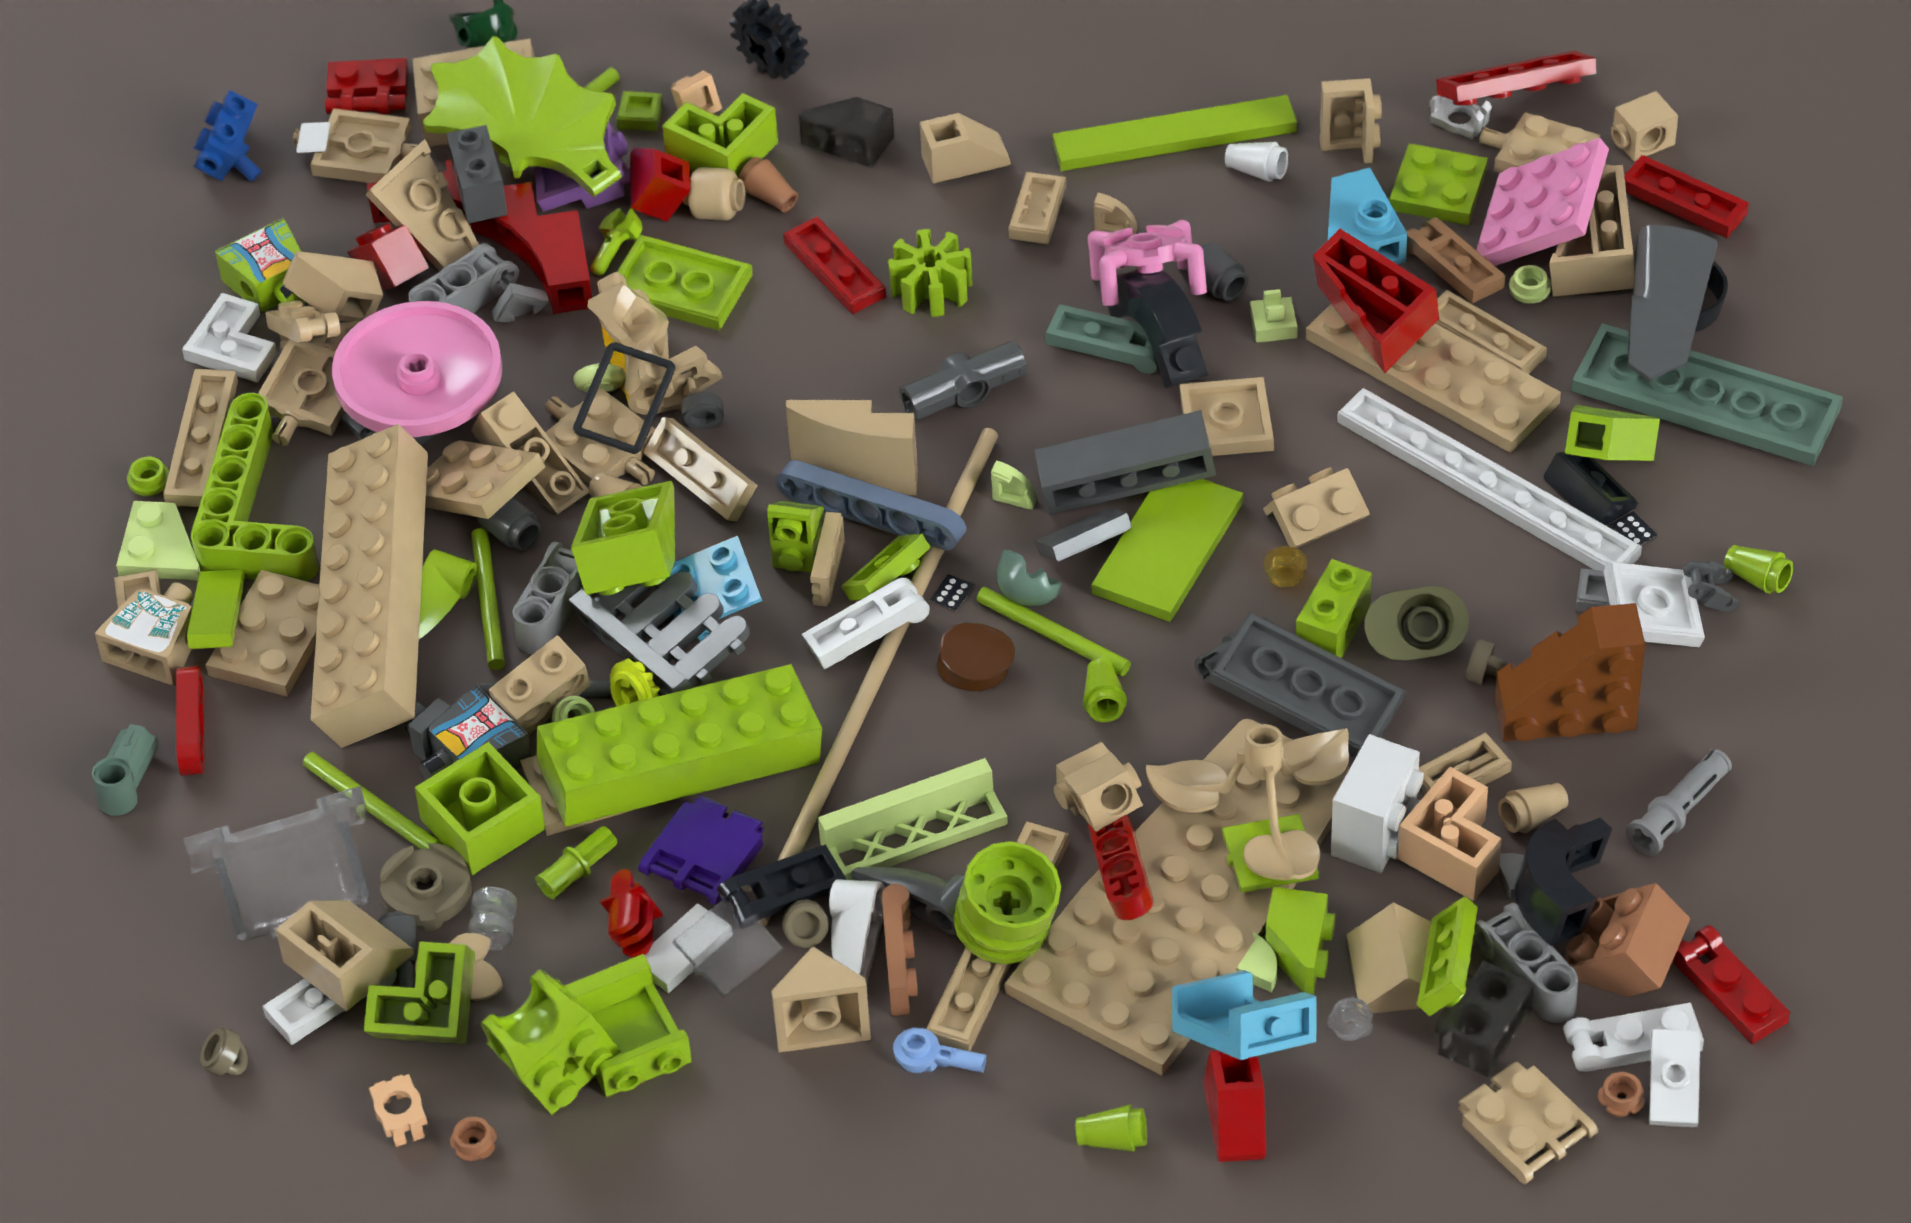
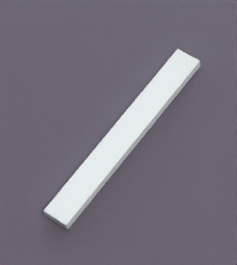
M1362 388L1338 412L1337 422L1594 570L1604 571L1608 562L1634 564L1641 557V545L1365 388Z

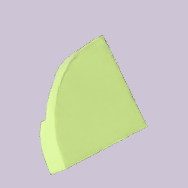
M996 461L991 470L992 499L1033 510L1037 501V493L1032 483L1017 469L1003 462Z
M1253 932L1247 940L1250 948L1238 965L1237 972L1245 970L1252 973L1253 985L1272 993L1277 980L1276 955L1269 943Z

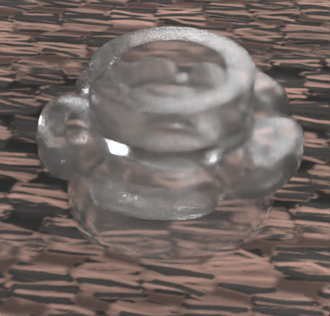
M1348 997L1339 1000L1334 1005L1333 1011L1328 1015L1327 1024L1331 1031H1335L1337 1038L1352 1042L1359 1038H1366L1372 1032L1373 1023L1371 1021L1373 1014L1364 1001ZM1348 1021H1353V1022H1355V1023H1354V1024H1348L1347 1022H1348Z

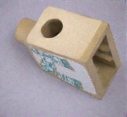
M177 582L172 583L164 595L146 589L136 590L95 632L102 661L174 686L176 683L177 668L184 667L191 648L189 649L187 632L193 608L189 605L194 598L192 591L185 585Z

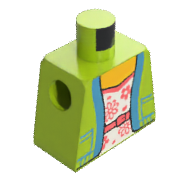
M283 218L215 251L221 280L244 300L258 303L261 312H266L278 306V304L288 301H302L303 305L305 304L303 299L287 289L283 283V279L296 251H301Z

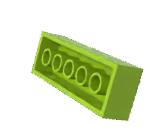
M792 664L537 726V763L564 826L567 827L820 763L822 726Z

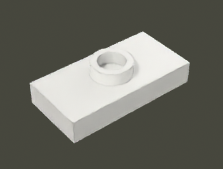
M1652 1029L1649 1125L1697 1128L1699 1112L1700 1031Z

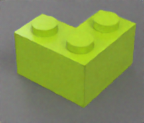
M744 93L719 117L685 102L662 125L665 153L689 162L690 172L692 173L700 167L732 169L738 178L742 168L748 161L754 157L763 159L778 143L775 108Z
M419 942L415 988L369 985L364 1032L374 1038L467 1044L475 951L465 944Z

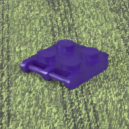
M702 795L698 796L693 804L684 801L641 859L638 871L647 876L652 872L672 881L674 888L681 891L688 888L708 897L709 903L719 906L723 899L717 891L718 886L725 880L744 873L763 847L762 832L764 828L761 827L763 822L737 810H734L727 819L729 815L726 812L728 810L727 806Z

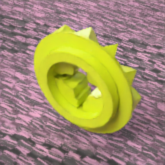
M630 658L616 663L610 673V689L616 707L658 697L660 687L654 684L653 674L646 673L644 665L640 661L633 662Z

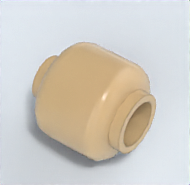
M700 167L692 173L690 178L691 190L684 198L683 203L684 205H689L690 211L696 219L727 221L731 220L737 211L742 210L745 201V186L743 180L738 179L732 169Z

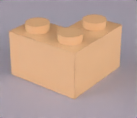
M1449 767L1399 825L1397 859L1475 901L1499 872L1502 838L1481 827L1486 821L1488 787Z

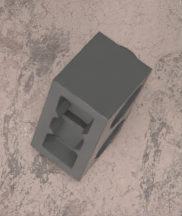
M482 125L446 133L451 166L467 223L508 215L503 180L487 126Z

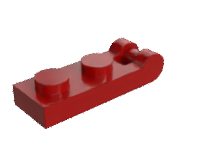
M1706 925L1695 932L1694 939L1689 942L1685 940L1680 942L1673 958V963L1752 1045L1789 1022L1790 1011L1731 952L1713 926ZM1703 954L1711 960L1705 965L1698 959Z

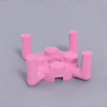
M1179 220L1168 226L1146 225V233L1134 235L1132 227L1115 232L1094 230L1088 235L1091 279L1100 280L1102 304L1105 306L1119 304L1116 269L1127 266H1138V272L1156 273L1163 270V263L1177 261L1178 269H1188L1190 294L1201 295L1207 292L1204 252L1200 245L1192 244L1191 226L1186 220Z

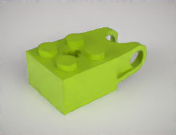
M539 969L530 977L531 993L527 1001L517 1011L505 1017L490 1014L481 1022V1026L489 1041L487 1044L529 1092L553 1115L561 1107L570 1104L576 1098L579 1090L595 1075L600 1074L599 1064L601 1062L616 1057L621 1050L593 1015L558 979H554L548 973Z

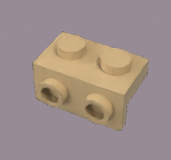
M1370 78L1321 82L1320 144L1322 151L1362 148L1364 164L1373 163V148H1380L1379 124H1374V119H1381L1382 111L1380 94L1373 95Z
M1329 467L1310 476L1308 479L1311 484L1297 489L1295 484L1292 483L1271 494L1273 501L1264 507L1263 510L1266 516L1275 515L1291 550L1370 515L1349 468L1334 473L1332 467Z

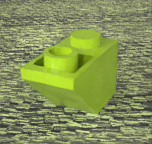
M1575 405L1570 415L1565 454L1603 460L1654 461L1660 417Z
M778 501L769 504L767 517L772 566L789 571L812 572L824 522L823 506L788 501Z
M1273 887L1266 921V941L1272 947L1276 955L1277 964L1302 992L1314 995L1317 977H1326L1329 951L1322 950L1324 940L1332 941L1336 914L1328 913V894Z

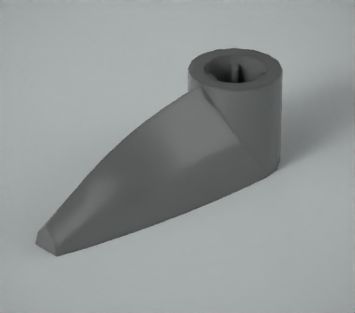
M856 867L852 870L854 880L879 881L884 884V887L891 884L905 886L909 891L910 904L908 908L910 909L911 916L944 934H957L953 917L959 892L963 884V875L955 874L950 880L921 871L896 867Z

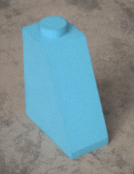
M1366 168L1333 177L1331 181L1328 239L1339 229H1342L1394 263L1401 264L1406 262L1407 232L1396 213L1394 227L1382 235L1365 234L1359 231L1354 224L1355 210L1363 200L1370 197H1379L1389 202L1372 170Z

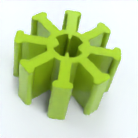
M930 229L916 231L917 248L905 243L904 239H898L893 245L894 260H888L889 282L893 298L902 294V307L904 311L914 314L916 307L924 299H929L930 316L937 317L945 314L944 297L957 303L958 307H962L967 302V286H972L971 253L969 248L959 251L958 236L956 234L946 232V237L936 247L931 246Z

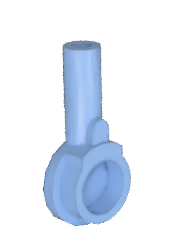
M911 1028L903 1031L897 1036L893 1045V1054L896 1061L902 1068L912 1073L932 1072L937 1066H953L983 1073L986 1066V1054L939 1045L937 1037L931 1031L924 1028Z

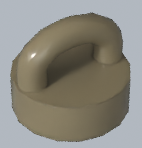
M1483 639L1477 640L1466 671L1465 678H1467V681L1482 685L1486 674L1497 677V672L1508 665L1503 659L1493 656L1495 643Z
M799 900L791 904L785 910L782 918V927L787 939L794 945L802 948L813 947L819 944L826 937L829 928L828 918L824 909L818 903L810 900Z
M218 1027L207 1037L201 1050L200 1062L204 1070L221 1076L228 1073L238 1076L247 1068L248 1055L237 1032L225 1027Z

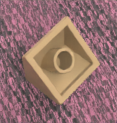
M1394 902L1346 934L1360 1015L1421 1009L1417 1006L1431 921Z
M812 947L772 989L778 1052L871 1040L865 978L818 949Z

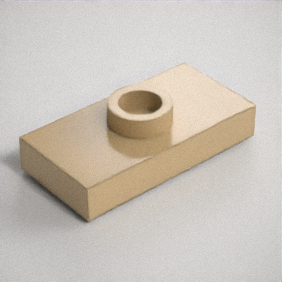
M1033 172L1025 173L1008 229L1009 239L1049 244L1066 189V177Z

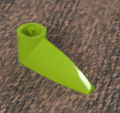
M436 549L430 552L422 567L419 639L431 631L447 615L459 598L465 599L468 596L476 578L477 565L475 562Z

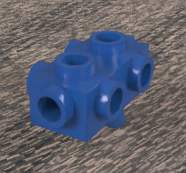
M231 90L224 96L222 103L214 101L204 120L210 127L209 129L203 127L193 149L199 151L193 167L220 181H223L227 172L235 167L250 182L255 181L262 173V170L246 156L250 146L245 144L243 140L258 104Z

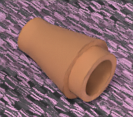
M754 157L746 163L739 174L738 179L743 180L746 193L777 207L783 213L789 211L798 200L799 194L790 187L769 159L762 160L760 157Z

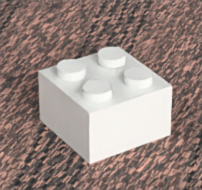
M1370 734L1368 735L1333 798L1331 856L1378 873H1382L1389 858H1397L1399 825L1420 802L1417 799V795L1422 786L1424 773L1419 771V751Z

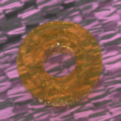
M1290 546L1277 547L1269 551L1265 556L1264 571L1275 585L1291 587L1299 583L1307 571V558L1297 548Z

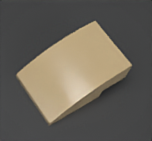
M786 400L791 461H802L905 495L916 496L918 467L914 413H873L872 400Z

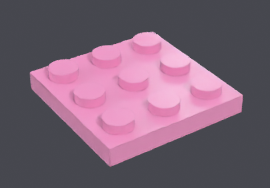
M1597 138L1586 143H1578L1567 150L1550 156L1544 155L1536 161L1516 168L1511 167L1500 173L1476 251L1492 265L1496 266L1584 236L1609 150L1602 139Z

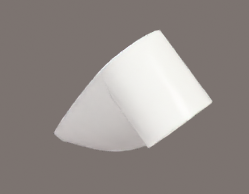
M837 879L832 884L829 898L830 914L832 917V957L834 960L863 976L867 985L883 923L882 891L885 887L879 881Z

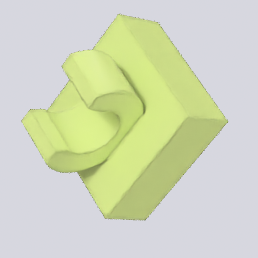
M1278 289L1264 291L1263 300L1250 301V316L1256 343L1297 338L1298 326L1291 297L1281 298V290Z

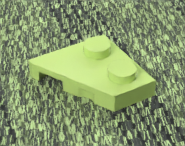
M133 501L116 565L119 576L157 570L159 579L198 581L200 573L199 564L176 503Z

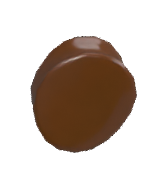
M964 622L952 626L942 635L939 647L940 653L936 665L941 678L951 686L967 691L981 692L1000 684L1008 675V669L1015 658V646L1012 639L994 627L981 623Z

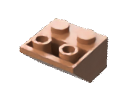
M1657 883L1636 889L1630 888L1622 893L1597 898L1584 933L1573 937L1569 941L1564 959L1575 969L1578 975V982L1624 997L1660 989L1691 918Z

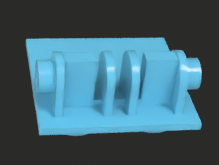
M738 535L675 561L670 577L666 578L668 580L678 572L690 573L697 584V591L690 599L695 602L704 594L711 593L717 595L724 608L720 618L762 601ZM681 608L674 612L675 618L683 612ZM705 630L697 638L702 641L710 632Z

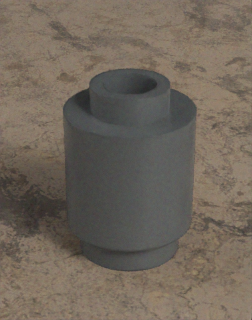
M1216 243L1200 245L1204 252L1207 291L1217 299H1224L1225 301L1236 299L1245 290L1248 283V276L1244 273V267Z
M514 497L489 519L478 517V522L484 529L508 548L512 549L516 548L521 551L528 549L536 542L541 532V525L537 521L536 514Z

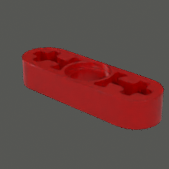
M200 666L181 667L176 670V752L181 776L204 774L205 770L204 685Z

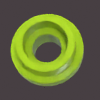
M141 457L130 466L127 475L128 486L137 495H156L165 489L169 470L156 457Z

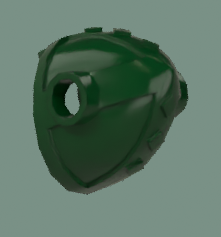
M493 0L494 6L483 12L450 14L449 19L453 24L458 43L469 49L486 46L493 36L498 37L503 43L514 41L518 31L515 22H513V16L515 15L513 8L505 4L503 0Z

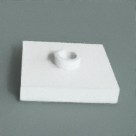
M1617 562L1607 563L1603 573L1610 605L1636 603L1645 642L1691 647L1701 646L1705 635L1697 599L1690 597L1688 594V587L1692 584V580L1684 575L1683 570Z

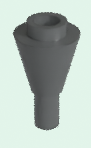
M401 911L386 913L379 918V923L412 947L414 952L410 958L396 969L400 987L415 988L416 974L414 965L417 920L415 917L405 915Z

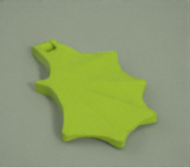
M493 36L486 46L474 57L456 63L437 62L431 65L432 76L438 86V97L434 109L423 120L425 130L428 133L446 134L486 125L493 150L505 156L511 162L514 178H520L522 171L528 166L550 168L574 179L592 197H596L622 178L618 168L610 161L604 144L606 126L616 106L614 95L612 93L593 92L579 86L567 74L558 54L544 57H523L508 49L498 37ZM598 169L602 171L594 178L589 176Z

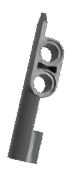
M1648 225L1638 231L1636 239L1634 296L1632 295L1630 309L1628 367L1648 381L1687 365L1718 246L1717 240L1710 236L1666 225Z

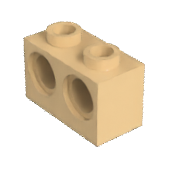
M556 635L492 686L489 692L491 698L530 735L537 729V726L544 724L552 717L553 709L559 700L568 696H578L591 685L586 665Z

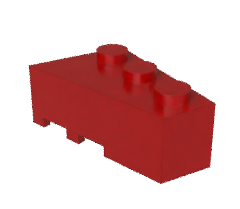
M1339 229L1312 255L1318 287L1384 373L1440 319L1437 294L1434 287L1344 230Z

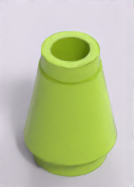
M1732 545L1724 560L1725 569L1732 570L1734 574L1767 594L1773 591L1777 593L1783 592L1788 586L1793 573V562L1786 559L1785 554L1782 552Z
M1098 658L1091 661L1087 666L1083 707L1091 718L1098 722L1114 721L1122 715L1127 704V697L1112 662L1104 658Z
M1131 1104L1087 1115L1086 1117H1077L1076 1138L1078 1145L1132 1152L1135 1151L1136 1147L1146 1146L1147 1123L1144 1109L1133 1108Z

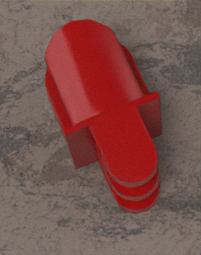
M623 869L618 871L611 879L610 897L600 900V903L609 914L608 935L615 945L622 947L624 955L634 958L641 954L646 955L649 952L653 943L654 920L662 917L663 913L641 884L633 882L634 877L631 871Z

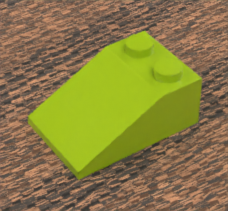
M672 481L589 499L571 546L586 595L597 592L603 596L612 595L623 590L625 586L639 583L645 587L654 586L670 577L675 562V510Z

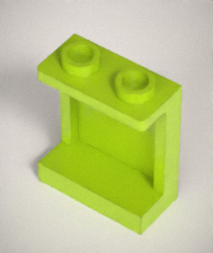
M644 954L565 985L574 997L593 1015L621 1050L616 1057L601 1062L599 1064L600 1074L595 1075L606 1097L620 1091L632 1090L644 1081L661 1074L673 1073L683 1065L692 1062L689 1037L685 1030H678L655 988L651 966Z

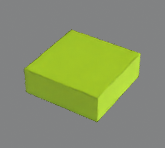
M623 91L617 115L618 129L657 131L663 107L662 93Z

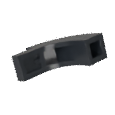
M1138 269L1118 274L1119 304L1108 306L1110 315L1117 318L1130 316L1144 329L1151 343L1165 389L1208 375L1196 338V334L1202 332L1200 323L1188 298L1175 280L1163 270L1156 273H1140Z
M1555 818L1542 825L1530 839L1516 878L1515 897L1525 920L1550 946L1580 935L1585 931L1597 898L1580 884L1572 873L1600 863L1612 831V827L1602 818H1597L1581 825L1576 824L1570 829H1567Z

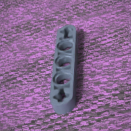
M789 461L776 478L778 489L792 501L823 506L825 512L841 513L843 518L899 536L923 534L930 546L942 550L954 549L966 533L967 527L964 520L956 512L946 507L802 461Z

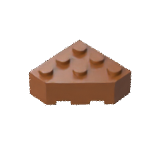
M1636 603L1590 607L1577 616L1579 624L1564 634L1559 631L1554 632L1531 648V657L1518 666L1509 663L1497 672L1495 703L1503 741H1530L1538 738L1575 737L1584 734L1620 733L1636 730L1645 653V641Z

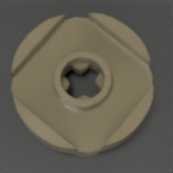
M428 843L429 849L414 850L413 845L399 850L386 861L380 873V894L386 911L388 913L401 911L405 915L415 917L417 920L416 926L422 931L437 930L443 922L453 918L464 908L472 894V884L465 859L454 849L438 843ZM430 880H434V886L426 890H419L416 885L419 881L427 883Z

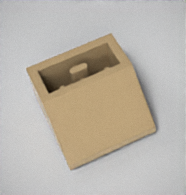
M350 900L309 901L276 929L283 962L346 1011L368 994L369 985L381 983L414 954L412 947Z

